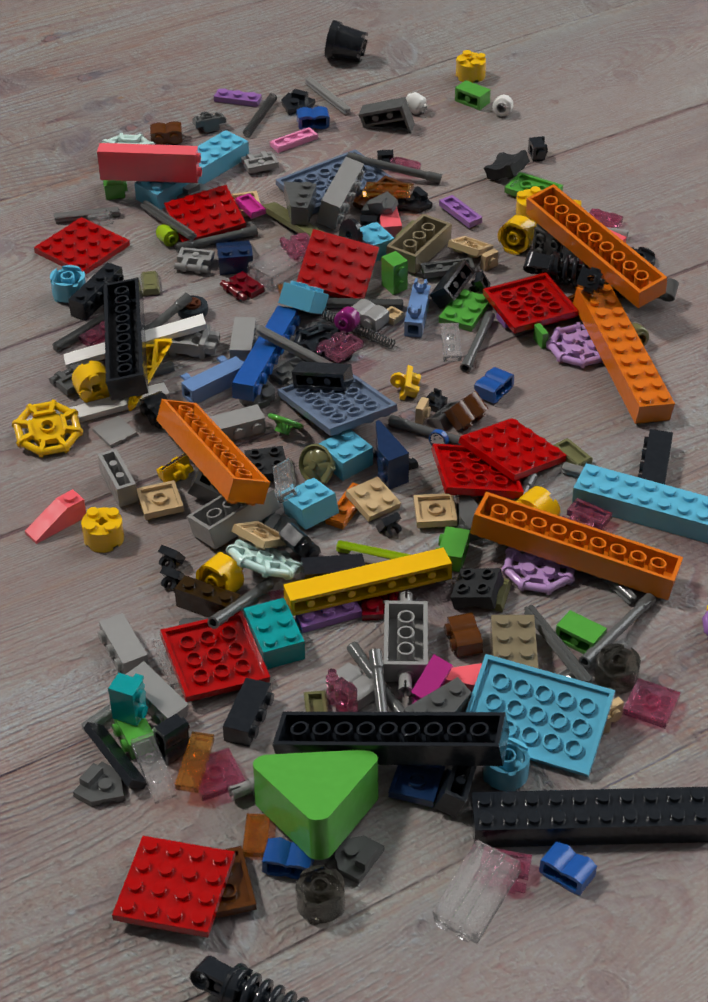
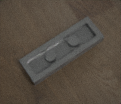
M468 257L421 263V271L424 279H433L435 277H443L450 267L464 259L474 272L475 266L472 258Z

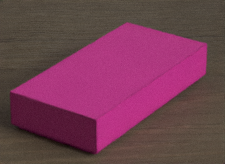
M250 193L235 198V203L251 219L266 214V209Z
M433 654L411 693L419 698H423L442 687L453 665Z

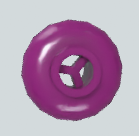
M344 307L334 318L335 326L341 332H351L360 323L359 312L353 307Z

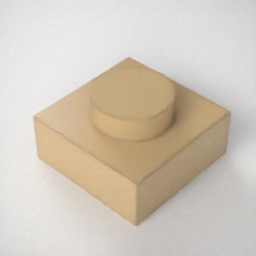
M494 248L481 254L480 269L487 271L498 266L499 251Z
M421 397L416 406L415 423L423 424L426 417L429 418L430 416L429 398Z

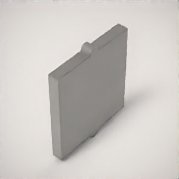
M119 415L92 428L93 432L110 448L122 442L125 443L126 440L137 435V432Z

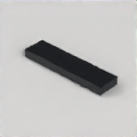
M87 722L84 726L85 732L127 787L144 789L148 782L104 725Z

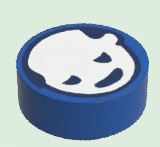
M435 429L429 435V442L431 445L433 443L447 444L449 437L445 431Z

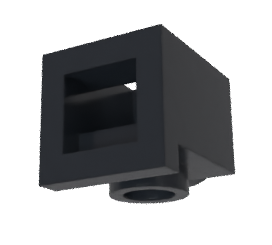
M544 136L529 138L528 153L532 161L545 160L548 147L545 144Z

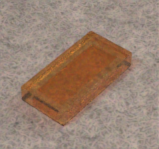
M247 814L243 841L244 857L263 858L270 829V819L265 814Z

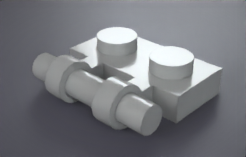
M261 151L259 154L252 155L251 153L241 157V162L244 163L248 174L279 168V162L272 151Z
M181 247L177 256L178 263L174 264V269L181 270V272L195 271L198 274H202V272L208 273L215 253L213 250Z

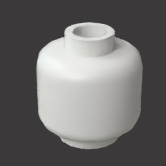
M417 92L409 93L406 96L411 113L418 115L426 111L428 105L424 96Z
M508 95L498 96L492 105L494 113L500 117L509 115L513 109L512 99Z

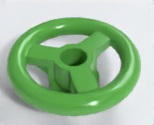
M273 413L268 414V418L274 420L277 424L274 431L289 435L292 428H304V425Z

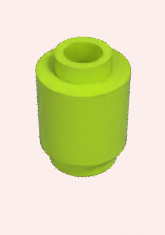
M160 225L156 229L157 238L166 246L171 247L177 243L178 233L170 226Z

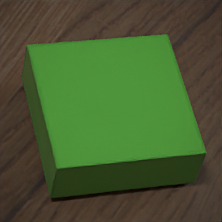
M538 323L534 325L533 339L541 349L546 348L549 333Z

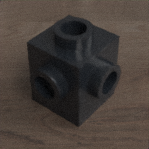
M582 267L576 285L583 288V292L593 295V292L598 293L600 289L603 290L606 279H604L600 269Z

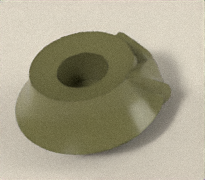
M319 444L308 445L303 449L299 457L300 473L305 480L315 478L322 484H327L336 469L335 461L324 446Z

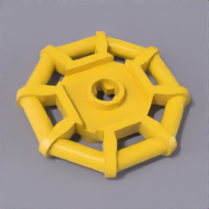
M54 399L44 403L27 404L19 417L12 421V427L17 439L16 445L19 448L23 447L39 455V457L69 452L70 447L84 432L79 422L78 411L64 406ZM55 410H58L64 414L60 413V415L56 414ZM29 415H32L33 418L27 421L26 419L29 417ZM71 420L72 425H67L66 421ZM45 425L51 427L50 429H44ZM22 428H28L29 433L23 435ZM67 433L71 434L69 438L65 441V435ZM34 440L37 445L30 443V441ZM53 443H58V444H59V445H56V446L46 447V445H48V444H53Z

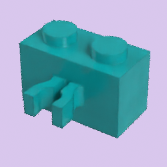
M122 673L117 674L108 688L113 719L137 726L140 720L146 717L148 706L146 705L143 675L135 673L132 677Z

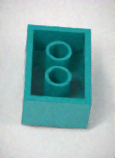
M285 598L243 608L244 616L267 669L305 659V641Z

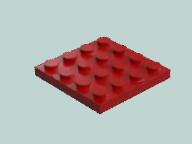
M227 185L218 186L164 203L168 215L194 231L197 235L194 240L246 228V222ZM178 233L181 242L189 241Z
M81 217L35 246L34 252L60 266H78L87 275L129 247L130 240Z
M313 229L297 282L324 289L323 293L329 294V296L365 299L379 247Z
M547 273L483 289L485 298L513 333L533 329L534 325L538 323L544 326L578 317L579 310Z
M513 418L462 435L458 442L512 481L566 462L567 456L560 448L553 446L545 438L540 437L530 428L525 427Z
M432 444L431 451L445 494L475 497L484 496L486 492L509 499L520 498L524 494L519 479L512 481L464 446Z
M243 611L237 612L216 629L209 627L208 619L160 629L162 642L186 702L240 690L246 678L270 682L269 672Z
M142 836L112 913L113 921L208 938L235 860V851Z

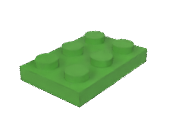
M519 172L505 186L504 193L517 197V192L531 189L534 186L540 187L543 190L553 184L563 191V185Z
M463 289L455 301L448 304L441 313L439 323L472 332L490 306V303L483 294Z

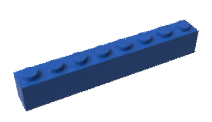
M278 305L265 327L290 340V337L295 333L296 327L300 325L301 318L298 316V309ZM259 336L232 381V398L254 402L257 395H260L262 386L266 384L267 377L272 374L274 365H277L279 356L283 355L284 349Z

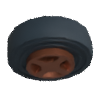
M191 295L192 302L177 312L178 316L182 319L203 314L205 317L208 313V304L203 297Z

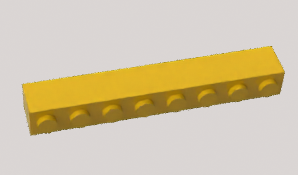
M444 547L283 584L284 598L292 616L452 579V562Z

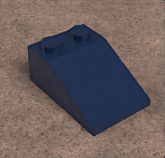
M250 241L216 243L220 275L238 274L242 271L244 273L254 272Z
M377 420V477L391 490L409 482V452L381 421Z

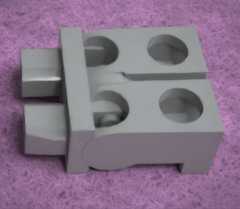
M206 325V330L172 339V344L168 349L169 356L176 357L177 353L188 354L191 357L199 356V359H205L206 354L215 355L217 344L220 342V332L211 331V325Z

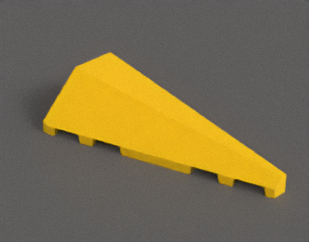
M155 339L154 344H146L148 384L170 348L172 339ZM141 396L129 397V411L136 407Z

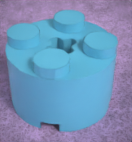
M65 265L62 266V269L57 271L56 268L51 272L50 282L54 301L69 303L68 299L86 283L85 272H82L80 267Z
M509 737L504 765L483 766V780L491 787L501 791H516V789L522 787L529 776L530 755L526 745L515 738Z

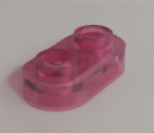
M395 157L390 160V163L421 170V164L418 161L402 157Z

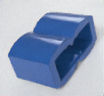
M318 106L312 109L302 107L297 109L299 129L303 130L309 127L311 129H326L329 127L330 117L326 107Z
M493 367L486 372L485 376L475 382L474 389L482 399L491 403H497L514 386V374Z
M282 837L268 838L262 860V872L272 876H287L292 879L309 880L314 859L305 854L294 842H290Z
M560 842L554 843L540 860L539 872L546 878L560 883L565 889L576 895L582 894L595 877L597 865L591 858L576 854L569 845Z

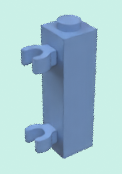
M418 278L414 280L404 321V336L422 338L430 303L431 285H427V279H424V284H419Z
M222 355L217 358L220 364L193 377L188 373L181 375L180 377L184 380L181 382L183 397L188 402L198 404L231 388L232 381L244 361H241L237 356L227 360Z

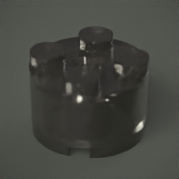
M623 644L604 646L596 657L594 673L596 684L615 690V694L634 691L639 679L641 664L639 654L632 648L631 650L624 648Z
M324 865L311 866L302 871L295 886L296 905L300 915L311 925L328 923L342 916L345 908V881L341 873L334 868L333 870L327 869Z

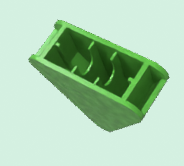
M369 750L262 755L253 762L256 806L305 854L315 860L331 857L379 798L378 757Z

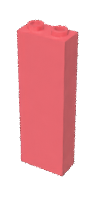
M100 143L97 150L100 180L198 183L199 177H202V167H199L201 153H198V146Z

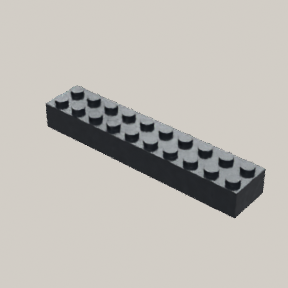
M139 278L104 284L106 384L111 401L122 400L132 396H142L149 393L144 302Z
M282 712L272 745L275 754L369 750L377 755L378 765L503 766L510 731L506 712Z
M708 787L472 792L471 817L474 848L553 846L555 842L569 846L708 842Z

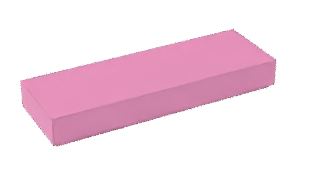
M309 127L270 141V147L277 153L316 140L318 139V134Z

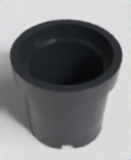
M333 20L326 39L325 58H342L361 62L362 59L360 57L364 56L367 46L365 36H368V33Z

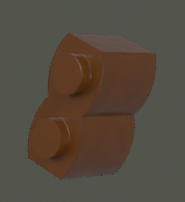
M172 121L166 124H151V142H154L155 145H165L167 143L176 145L182 143L181 122Z
M475 390L444 413L456 431L461 428L465 431L473 425L471 421L475 419L477 422L486 416L484 412L488 410V407Z
M473 613L447 617V624H444L446 637L450 636L449 644L451 651H455L457 657L483 653V640Z

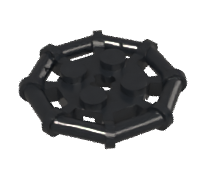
M321 322L304 330L299 329L294 339L296 344L332 363H339L344 360L349 361L352 358L354 347L358 344L357 338L353 337L349 332H341L336 326L322 324Z

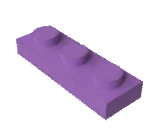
M224 88L218 89L214 95V102L258 107L262 100V94H256L255 92L247 93L240 90L232 91Z
M450 195L439 200L440 207L468 228L482 223L483 217L455 196Z
M357 601L295 615V620L301 632L306 633L362 617V610Z

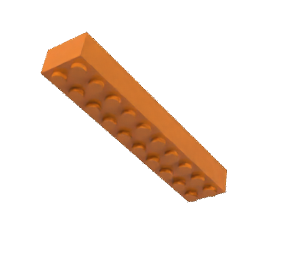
M553 184L527 198L526 214L588 267L600 269L606 282L638 309L666 293L667 277L557 186Z
M605 284L603 290L600 289L598 293L593 292V295L585 293L583 288L577 287L573 304L579 310L578 315L634 423L670 420L675 402L611 285Z
M162 399L156 420L226 501L231 504L242 502L251 506L256 504L264 505L270 481L197 403Z
M489 492L485 493L475 511L470 530L471 534L530 553L539 558L589 573L598 578H603L637 591L651 593L657 598L669 600L683 560L681 556Z

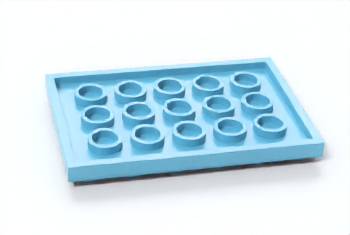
M485 654L466 712H506L510 731L509 737L515 738L526 745L530 760L589 777L615 696V690Z

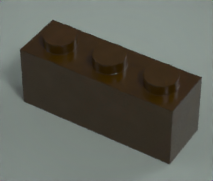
M186 575L174 588L177 607L208 618L240 598L238 593Z

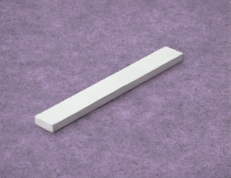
M203 314L145 330L146 344H154L155 339H175L206 330L207 326ZM105 342L64 354L67 369L72 364L83 363L85 365L92 360L99 361L105 359Z
M164 382L148 386L149 393L141 396V398L162 391L169 399L170 393ZM110 397L69 408L76 409L79 413V422H84L128 410L129 397L112 401ZM140 400L138 401L136 407H139V405H141ZM56 411V414L60 415V413L64 414L60 411ZM71 420L66 421L67 425H72ZM45 425L44 429H50L51 427ZM22 428L25 434L29 433L28 428Z

